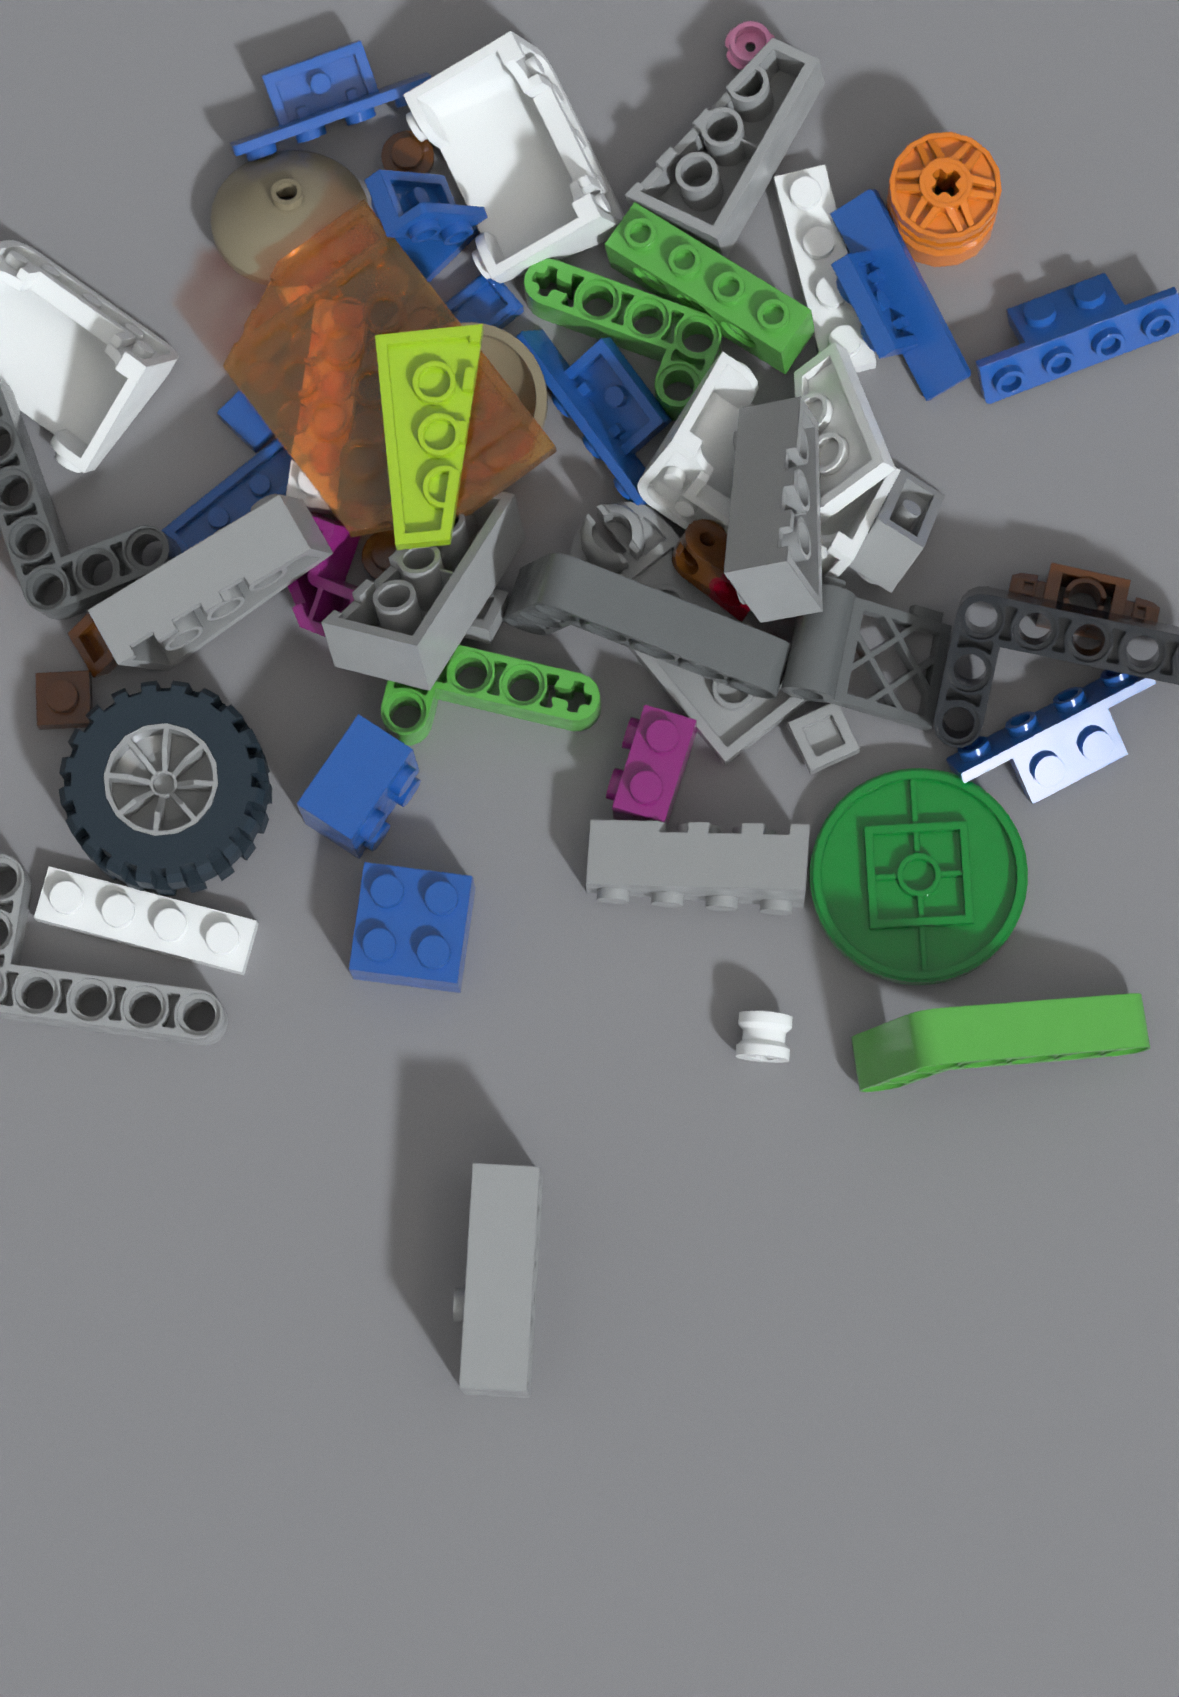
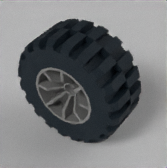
M157 680L142 682V691L129 695L126 688H123L111 694L115 703L102 710L98 704L86 714L90 722L84 731L75 728L68 741L72 752L70 757H62L59 774L64 779V787L59 789L61 806L67 814L65 821L72 835L90 860H93L101 871L114 881L119 879L125 882L128 887L140 891H146L147 888L155 889L161 896H176L177 889L188 887L191 893L207 889L205 881L217 875L223 881L235 872L232 865L240 857L247 861L256 849L253 841L257 833L264 834L269 821L266 809L268 804H272V786L268 776L270 770L266 757L253 730L246 724L243 716L232 705L226 706L223 704L219 695L206 688H203L199 693L193 691L189 683L174 680L172 681L171 688H161Z

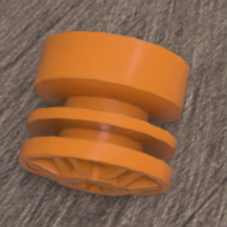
M954 132L930 133L909 143L895 160L889 179L886 207L914 261L933 267L953 266L978 254L989 241L996 220L1002 192L1000 170L990 152L968 136ZM938 186L943 191L952 187L954 194L952 197L947 192L936 195L935 187Z

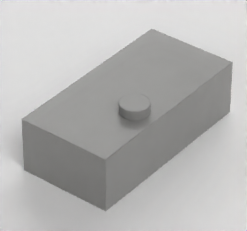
M473 1163L466 1281L465 1288H455L453 1322H463L459 1389L465 1395L531 1398L543 1176L538 1166Z

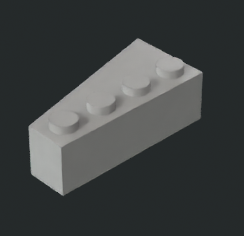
M772 37L726 86L727 92L710 110L705 108L692 122L693 128L674 148L669 147L656 161L657 166L641 183L637 181L625 194L629 209L636 202L727 258L825 85L819 58Z
M801 396L740 408L738 429L733 434L735 460L724 574L736 589L741 604H747L760 623L823 612L818 422Z
M467 483L459 491L451 545L396 550L389 557L391 566L374 582L366 579L352 592L354 601L344 611L340 613L333 610L321 622L334 666L430 691L526 540L515 494Z
M271 494L256 502L251 507V512L217 530L208 538L93 606L88 612L118 665L169 671L331 556L333 552L303 499L281 494Z
M590 820L586 890L587 893L597 894L596 900L599 902L627 904L629 903V896L650 897L651 905L679 908L683 907L684 900L705 901L706 909L726 912L737 911L738 904L760 905L759 912L770 915L792 914V907L803 908L806 891L810 824H790V835H778L776 831L766 828L764 823H742V827L733 828L732 833H721V827L712 825L710 822L678 824L677 832H666L667 824L661 821Z

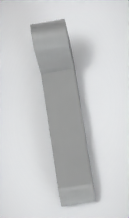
M0 854V872L13 871L17 874L15 887L9 893L0 895V923L8 927L7 939L0 946V1019L198 1046L212 1045L225 1035L228 1027V1015L221 1002L210 992L20 965L32 894V881L28 872L15 858ZM46 983L51 985L53 988L51 1002L41 1009L30 1008L27 1003L29 991L38 984ZM92 991L105 992L107 995L105 1009L96 1016L83 1015L81 1012L82 999ZM146 998L159 1000L161 1011L155 1021L146 1024L136 1022L134 1011L140 1001ZM200 1005L213 1007L215 1019L209 1028L203 1031H195L188 1027V1016L194 1008Z

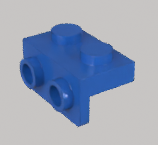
M379 169L364 180L372 198V209L381 221L387 237L411 239L413 243L435 240L443 241L445 245H453L472 236L474 233L472 228L488 218L484 207L456 205L444 175Z

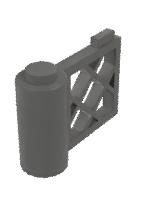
M822 575L823 612L796 616L790 643L791 648L781 687L782 692L803 700L828 702L924 731L932 729L952 629L951 625L942 623L943 613L919 605L910 606L908 613L855 597L853 592L846 589L847 583L844 580ZM863 614L877 618L889 638L869 650L860 634ZM895 624L904 626L906 628H904L901 631H898ZM915 630L934 635L930 657L920 664H917L903 639ZM893 645L907 672L888 683L874 656ZM857 651L859 658L854 660L855 652ZM862 664L865 665L878 688V691L867 698L847 693L851 671ZM927 668L925 677L922 671ZM912 678L922 695L918 714L904 710L893 692V689ZM883 697L886 704H882L875 701Z

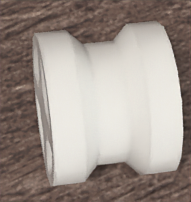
M768 1011L739 1012L738 1025L743 1030L742 1040L736 1045L735 1057L756 1062H789L790 1049L785 1044L786 1033L792 1029L793 1017L787 1014Z

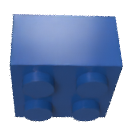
M358 714L297 802L305 824L358 859H360L366 848L372 852L375 851L390 829V824L386 822V819L397 804L405 807L420 785L421 780L416 777L419 768L414 751Z
M364 862L349 963V971L353 979L461 993L476 889L473 876Z

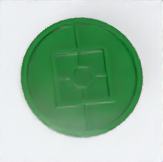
M908 768L883 773L865 781L847 793L836 804L822 824L815 840L810 864V891L814 910L820 925L833 945L849 961L867 973L887 981L907 985H931L951 981L967 975L990 960L1005 944L1016 927L1023 910L1028 886V867L1024 846L1016 826L1004 808L989 793L973 782L968 781L964 783L958 775L928 768Z

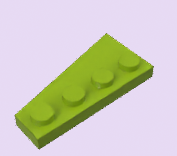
M483 324L375 335L394 536L397 550L451 545L484 332Z

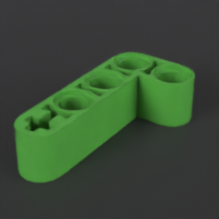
M546 258L535 263L525 273L524 288L527 306L535 316L598 340L611 337L617 347L661 362L655 379V398L672 421L677 420L691 396L681 401L672 400L664 393L665 389L672 383L682 382L689 385L694 393L710 366L721 354L722 334L720 326L714 318L705 313L555 259ZM550 282L557 284L558 290H551L548 296L540 295V289H546ZM576 290L574 295V306L569 307L568 299L573 300V291ZM598 298L604 299L612 305L611 310L602 316H593L584 309L588 302ZM649 316L659 320L662 326L655 333L642 334L635 329L634 324L640 318ZM696 334L704 335L712 342L711 346L703 352H692L683 343L688 337Z
M458 645L430 691L388 680L381 704V717L386 732L408 746L418 744L428 736L439 700L569 731L589 729L597 722L601 714L600 692L597 684L590 677L582 673L463 645ZM469 667H478L487 674L484 683L474 689L462 687L457 682L459 674ZM529 679L539 686L537 695L528 701L514 699L509 694V691L516 681ZM554 685L556 697H552V707L548 708L546 707L549 701L548 686ZM575 693H583L586 704L580 705L578 712H570L566 700H573ZM403 706H413L421 712V717L414 726L401 728L392 722L395 711Z

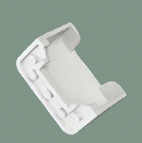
M512 31L403 94L411 112L406 114V119L414 135L421 142L428 139L434 146L440 148L468 206L485 208L488 218L477 225L481 234L475 238L477 249L472 251V257L478 270L486 279L491 278L496 282L504 283L524 275L531 265L546 258L559 261L606 242L623 219L624 213L551 64L536 46Z
M15 240L0 241V379L12 389L20 411L54 434L50 444L56 452L54 458L59 464L77 473L93 471L169 375L179 358L178 353L164 340L37 250Z
M722 351L710 366L638 482V492L642 499L685 530L693 521L707 519L718 523L728 533L735 460L733 434L738 429L739 409L754 406L751 402L759 389L756 377L745 364L736 361ZM896 468L895 471L821 524L823 576L838 578L854 561L901 470Z

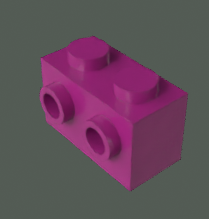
M644 705L640 719L630 718L622 742V748L630 750L624 770L614 768L606 792V799L614 801L612 805L613 819L661 821L668 826L697 734V720L649 705Z

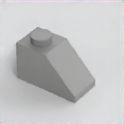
M901 467L899 468L901 471L854 561L849 565L863 580L871 584H878L890 593L924 549L945 495Z

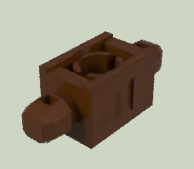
M1052 562L1046 582L1039 581L1038 575L1018 573L1012 575L1008 590L1057 601L1059 589L1062 586L1066 587L1062 598L1064 603L1070 604L1069 598L1076 593H1086L1095 599L1097 610L1103 611L1107 596L1111 597L1108 610L1111 613L1157 622L1160 607L1154 602L1136 597L1135 601L1127 600L1131 583L1129 579ZM1039 613L1036 626L1050 629L1051 624L1045 615ZM1093 624L1082 625L1074 633V635L1103 641L1105 637L1103 631Z

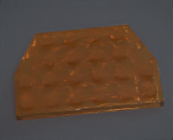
M363 199L277 262L270 275V283L256 309H252L244 324V332L239 341L234 343L223 364L226 374L351 537L394 530L375 335L462 326L395 238L386 236L381 221ZM480 351L455 518H458L461 514H464V516L473 514L492 500L493 497L507 489L557 452L554 443L482 351Z

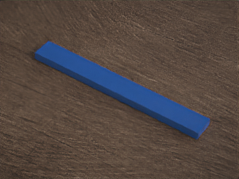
M481 274L411 331L437 329L451 324L467 322L483 323L503 329L524 312V307L504 283L496 282L491 278L486 279ZM377 358L364 367L361 372L350 447L359 445L384 424ZM297 422L161 530L177 542L181 553L208 538L217 530L251 512V507L260 499L271 494L286 496Z

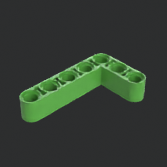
M1140 993L928 1009L904 1015L851 1037L860 1092H876L899 1088L947 1070L1114 1057L1151 1049L1143 1000Z

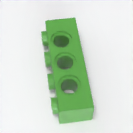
M636 202L633 203L604 244L611 268L658 297L711 316L720 326L723 337L783 374L787 373L815 333L811 309Z

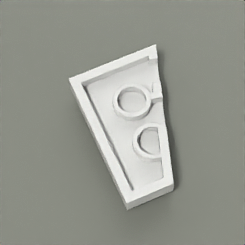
M833 342L794 372L795 397H802L818 422L821 524L896 470L848 351L836 342Z

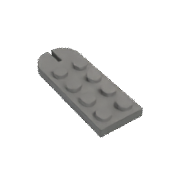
M634 502L606 503L596 506L597 518L625 551L623 555L615 553L596 531V522L587 513L582 526L574 536L570 556L741 622L685 580L675 570L672 564V552L680 537L655 510L645 505L638 506ZM746 618L741 622L753 627ZM629 648L685 717L697 720V732L725 766L808 701L782 692V682L776 699L756 697Z

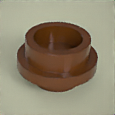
M407 130L395 133L385 142L382 148L381 159L384 170L429 174L434 164V151L428 139L421 142L412 131Z
M388 529L376 532L364 544L362 562L367 573L375 580L391 566L389 557L397 550L394 530Z

